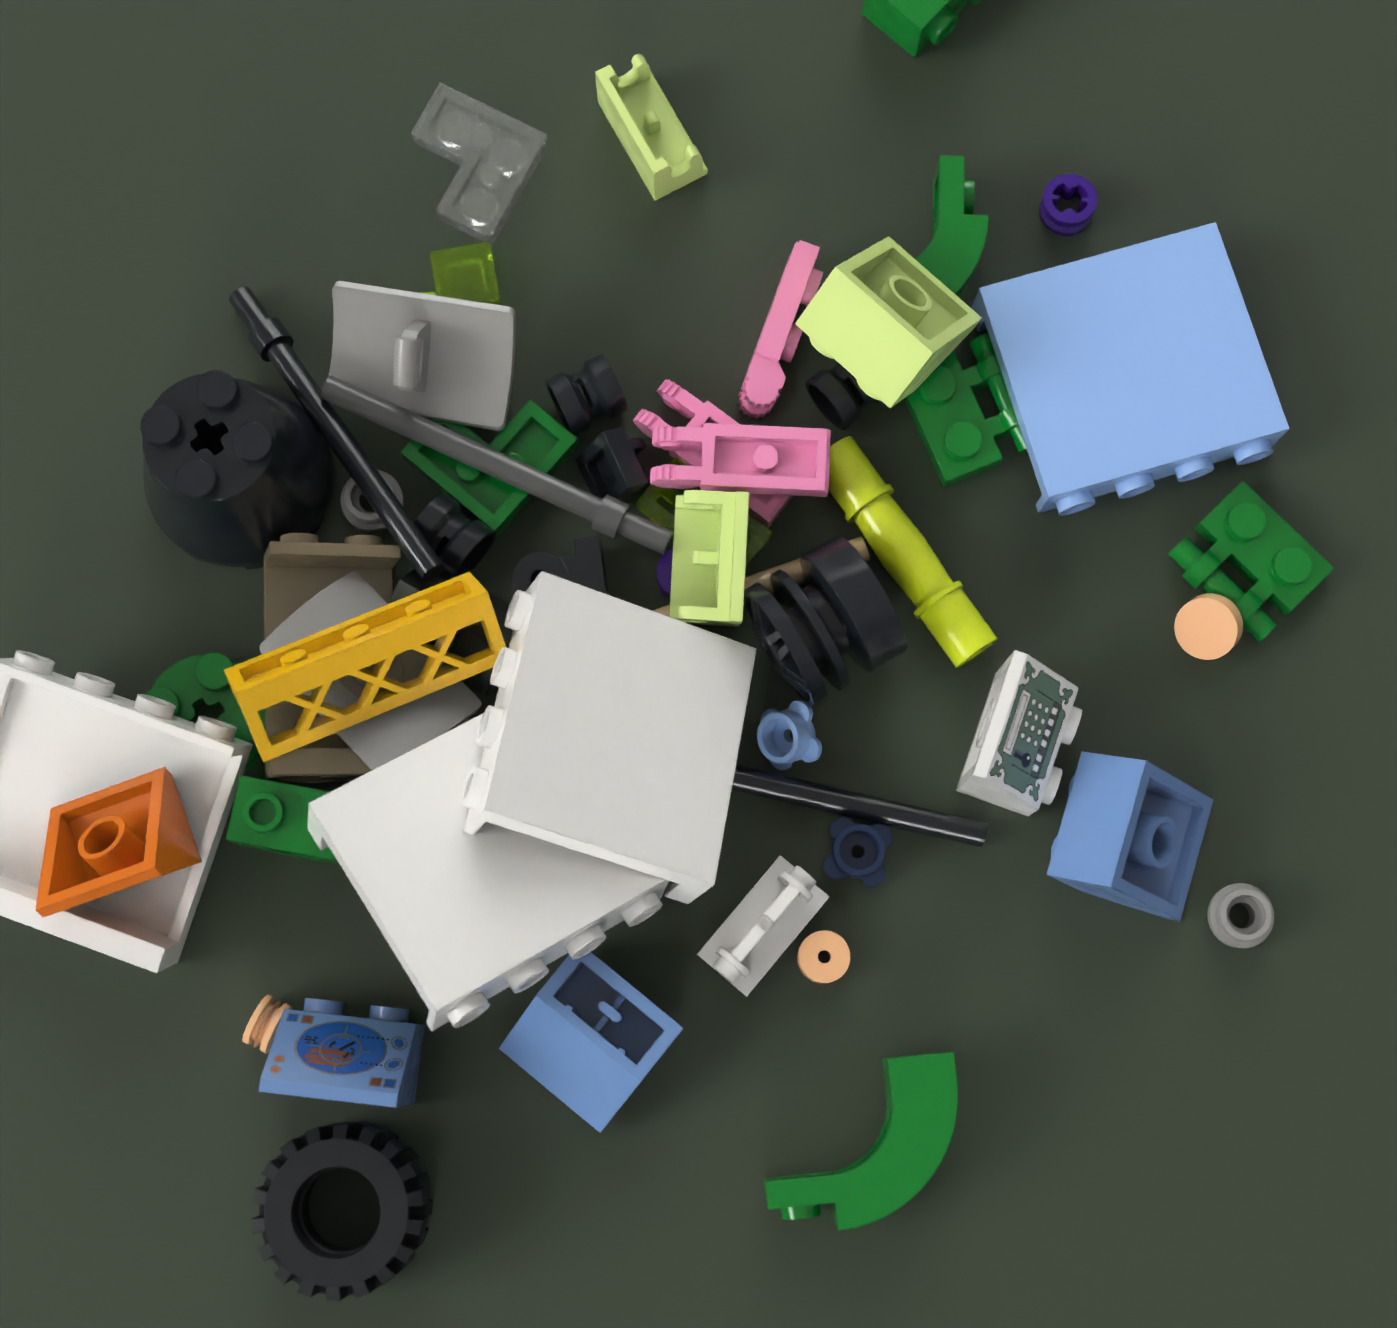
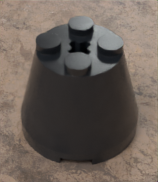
M211 370L205 374L190 376L173 384L144 413L140 430L143 435V476L147 503L155 521L165 535L189 556L198 561L202 560L219 566L245 567L246 570L264 567V554L270 541H280V536L288 533H310L315 535L325 520L324 513L332 493L333 475L336 473L334 458L327 441L302 405L292 397L273 388L233 377L228 372ZM221 440L224 449L217 454L212 445Z

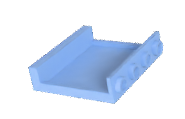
M1216 222L978 289L971 309L982 317L976 325L978 332L988 331L1042 493L1035 504L1038 513L1057 508L1061 516L1077 513L1095 504L1094 497L1115 491L1119 499L1133 497L1154 488V480L1176 474L1178 482L1189 481L1213 471V463L1235 458L1237 465L1249 464L1271 455L1274 452L1272 446L1289 430Z

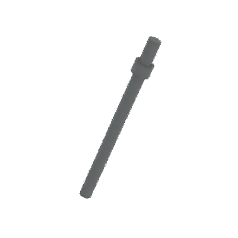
M332 375L327 378L321 391L322 399L593 522L591 529L614 540L618 535H621L663 555L672 540L673 531L630 512V504L608 494L604 499H601Z

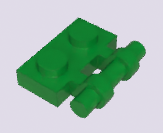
M988 333L973 339L969 343L977 361L975 366L963 370L953 350L914 392L903 399L943 488L999 466L1003 460L995 442L999 439L1011 435L1019 454L1028 453ZM988 386L1000 413L985 420L973 392Z
M1244 481L1194 528L1211 545L1205 553L1187 537L1182 539L1168 553L1186 571L1182 577L1194 589L1200 585L1207 593L1219 594L1232 601L1241 613L1243 628L1258 642L1262 641L1277 626L1260 608L1266 600L1285 616L1334 569L1329 562ZM1225 559L1252 584L1245 593L1218 568Z

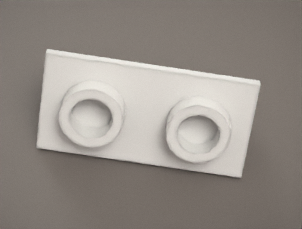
M780 855L697 955L747 997L830 896L815 885L816 880L797 865L794 867Z

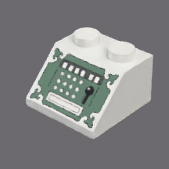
M1014 650L995 673L956 791L1025 816H1030L1039 810L1041 803L1050 805L1055 797L1062 776V769L1053 766L1060 744H1071L1082 715V709L1073 706L1079 688L1030 655Z

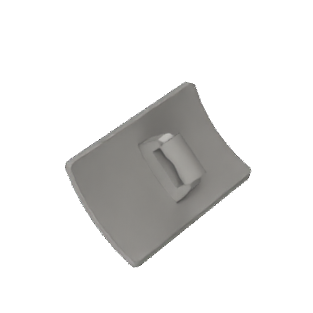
M337 281L332 288L333 344L329 376L332 375L428 420L496 431L505 428L512 390L516 349V312L512 307L346 281Z
M352 571L320 591L291 614L260 644L259 650L262 654L388 603L359 573ZM412 649L395 656L386 677L402 683L419 676L428 656ZM441 662L439 668L445 666L446 664L444 662ZM375 664L366 667V669L372 671ZM351 675L332 681L323 702L340 708L358 701L367 681ZM460 681L336 733L371 770H374L456 728L480 709L482 703ZM380 687L377 693L387 689ZM313 689L302 694L310 696Z

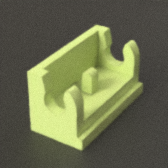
M635 54L631 61L633 64L632 69L623 76L618 77L611 65L595 72L597 98L612 128L653 199L656 201L708 174V169L703 162L700 152L693 145L651 73L644 56Z
M685 490L684 495H676L669 617L693 625L739 627L743 622L749 492Z

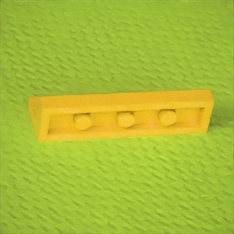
M469 571L224 669V672L264 763L494 667L500 650L506 647L488 591ZM481 621L489 648L465 658L447 651L457 630ZM437 639L434 646L427 644V642ZM412 649L428 656L418 677L404 683L386 677L396 655ZM441 662L448 663V665L439 668ZM375 664L372 671L366 669V667ZM351 675L367 681L358 701L340 708L323 702L332 681ZM380 687L387 689L377 693ZM313 689L310 696L302 694ZM282 701H288L304 707L294 728L268 738L258 711ZM317 712L324 715L314 719Z

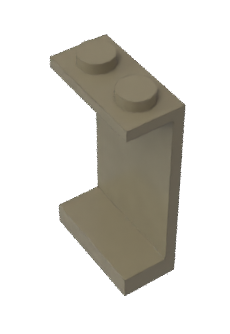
M288 533L281 535L280 541H270L264 554V640L308 600L352 571L359 573L389 604L393 595L392 569L401 558L399 545H383V539L373 535L349 536L344 539V543H319V537L310 533ZM282 701L265 708L264 728L268 738L294 728L304 707L288 701ZM317 713L314 719L321 716ZM337 733L265 762V780L280 783H349L372 771Z

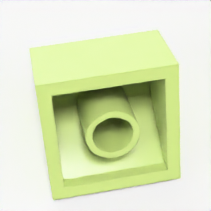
M888 236L835 266L795 324L809 336L811 344L818 352L826 357L835 359L856 378L859 387L868 396L882 401L889 408H892L914 392L976 327L982 317Z

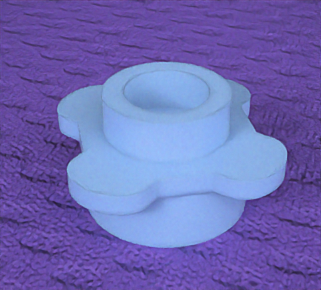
M793 701L788 709L778 711L775 708L767 709L761 716L757 730L758 745L762 754L778 770L789 769L794 761L801 759L807 763L815 762L822 753V744L816 738L815 728L811 722L813 710L806 701ZM790 730L792 731V734H793V741H792L791 736H790Z

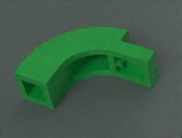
M940 155L933 178L932 241L915 260L961 299L971 283L983 251L988 231L989 215L973 214L975 180L965 179V156Z
M954 1052L881 1058L886 1113L883 1127L873 1146L860 1159L837 1170L764 1177L763 1185L767 1209H780L781 1220H798L821 1216L820 1204L831 1203L833 1223L837 1230L840 1231L873 1223L890 1215L911 1200L925 1186L939 1167L954 1131L958 1105Z

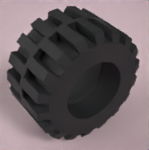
M346 1121L324 1125L305 1131L304 1135L291 1139L280 1148L282 1153L277 1159L269 1160L261 1173L266 1176L263 1186L255 1188L252 1201L254 1204H259V1216L252 1218L251 1221L253 1234L261 1232L265 1243L264 1246L258 1248V1251L264 1262L272 1258L279 1269L274 1275L284 1284L291 1280L300 1285L298 1293L310 1298L319 1293L326 1295V1301H341L347 1296L355 1295L356 1298L364 1296L381 1285H385L416 1256L415 1252L424 1243L429 1228H426L428 1217L432 1215L433 1199H428L426 1187L431 1185L427 1171L421 1172L416 1163L419 1156L412 1147L405 1148L398 1141L400 1136L392 1131L379 1130L374 1128L375 1124L366 1122L347 1123ZM336 1168H350L364 1175L374 1186L380 1200L381 1215L376 1233L368 1242L354 1249H342L327 1243L316 1232L309 1216V1197L315 1182L321 1175Z

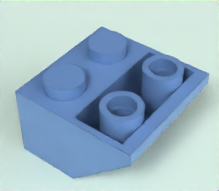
M589 952L575 960H572L569 955L534 997L499 1049L601 1133L684 1028L598 957Z

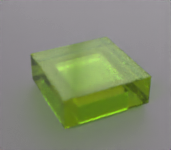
M490 241L429 252L437 296L502 305Z

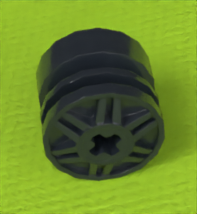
M838 535L801 556L800 564L807 585L804 589L786 572L779 569L772 573L770 577L777 600L764 585L758 582L744 590V601L752 618L753 631L763 652L778 675L784 681L790 683L803 701H806L811 707L824 701L828 695L821 674L839 691L848 686L850 680L842 655L847 653L862 669L870 673L905 652L908 647L901 622L885 590L859 552L844 537Z

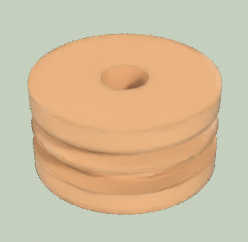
M827 930L817 931L806 937L799 946L797 953L798 966L803 975L809 980L820 984L831 983L841 978L847 971L851 958L846 941L837 933ZM825 951L828 953L829 961L827 963L819 961V952Z
M266 995L253 1012L244 1031L242 1042L248 1045L254 1042V1048L260 1045V1051L268 1054L284 1009L292 1010V1006L285 1003L280 1007V1000L275 1003L274 997Z

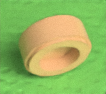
M1207 593L1194 597L1179 610L1175 619L1174 631L1179 645L1185 652L1198 659L1213 660L1227 654L1238 643L1243 632V620L1240 611L1232 601L1219 594Z

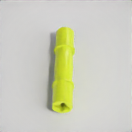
M852 436L845 437L831 445L828 490L846 514L844 518L848 523L855 521L883 567L916 606L917 609L913 613L917 619L921 618L954 666L959 668L995 643L998 638L962 590L963 584L960 580L953 583L925 537L891 497V494L894 492L890 484L886 485Z

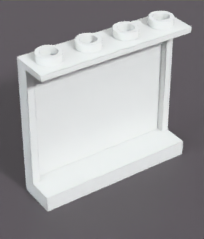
M541 571L526 592L521 590L515 592L506 613L504 625L513 631L509 648L503 647L500 650L491 674L490 684L499 687L494 707L489 705L486 708L477 730L476 744L484 746L480 766H473L470 770L461 795V806L469 808L464 833L474 835L485 822H489L668 880L669 883L665 889L664 897L689 904L715 885L757 648Z
M16 650L14 658H0V916L146 970L159 973L179 961L236 796L240 775H243L253 744L235 738L237 728L226 722L206 716H198L197 722L193 723L174 716L176 706L168 701L145 694H137L135 701L113 694L116 684L107 679L83 672H77L75 679L52 672L55 665L53 660L34 653ZM166 767L173 776L202 862L43 918L35 908L50 809Z
M483 714L310 802L308 806V831L320 850L327 847L331 849L428 1007L429 1014L426 1023L431 1031L449 1021L454 1028L471 1022L489 1008L490 1004L487 999L508 987L511 988L513 993L526 990L540 981L549 972L546 965L567 953L572 960L588 954L606 939L604 932L625 920L627 925L632 927L645 921L662 907L663 904L660 899L669 883L668 880L489 822H485L474 835L464 833L469 808L461 806V795L470 770L473 766H480L484 746L476 744V735Z

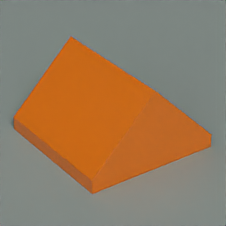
M166 767L50 809L35 908L43 918L202 862L173 776Z

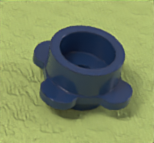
M848 817L836 819L829 829L833 843L831 854L823 861L825 874L832 880H840L843 877L860 879L867 887H875L881 884L886 877V870L882 865L885 849L892 844L890 830L883 824H875L870 827L864 824H854ZM853 847H862L864 854L861 858H855L852 855Z

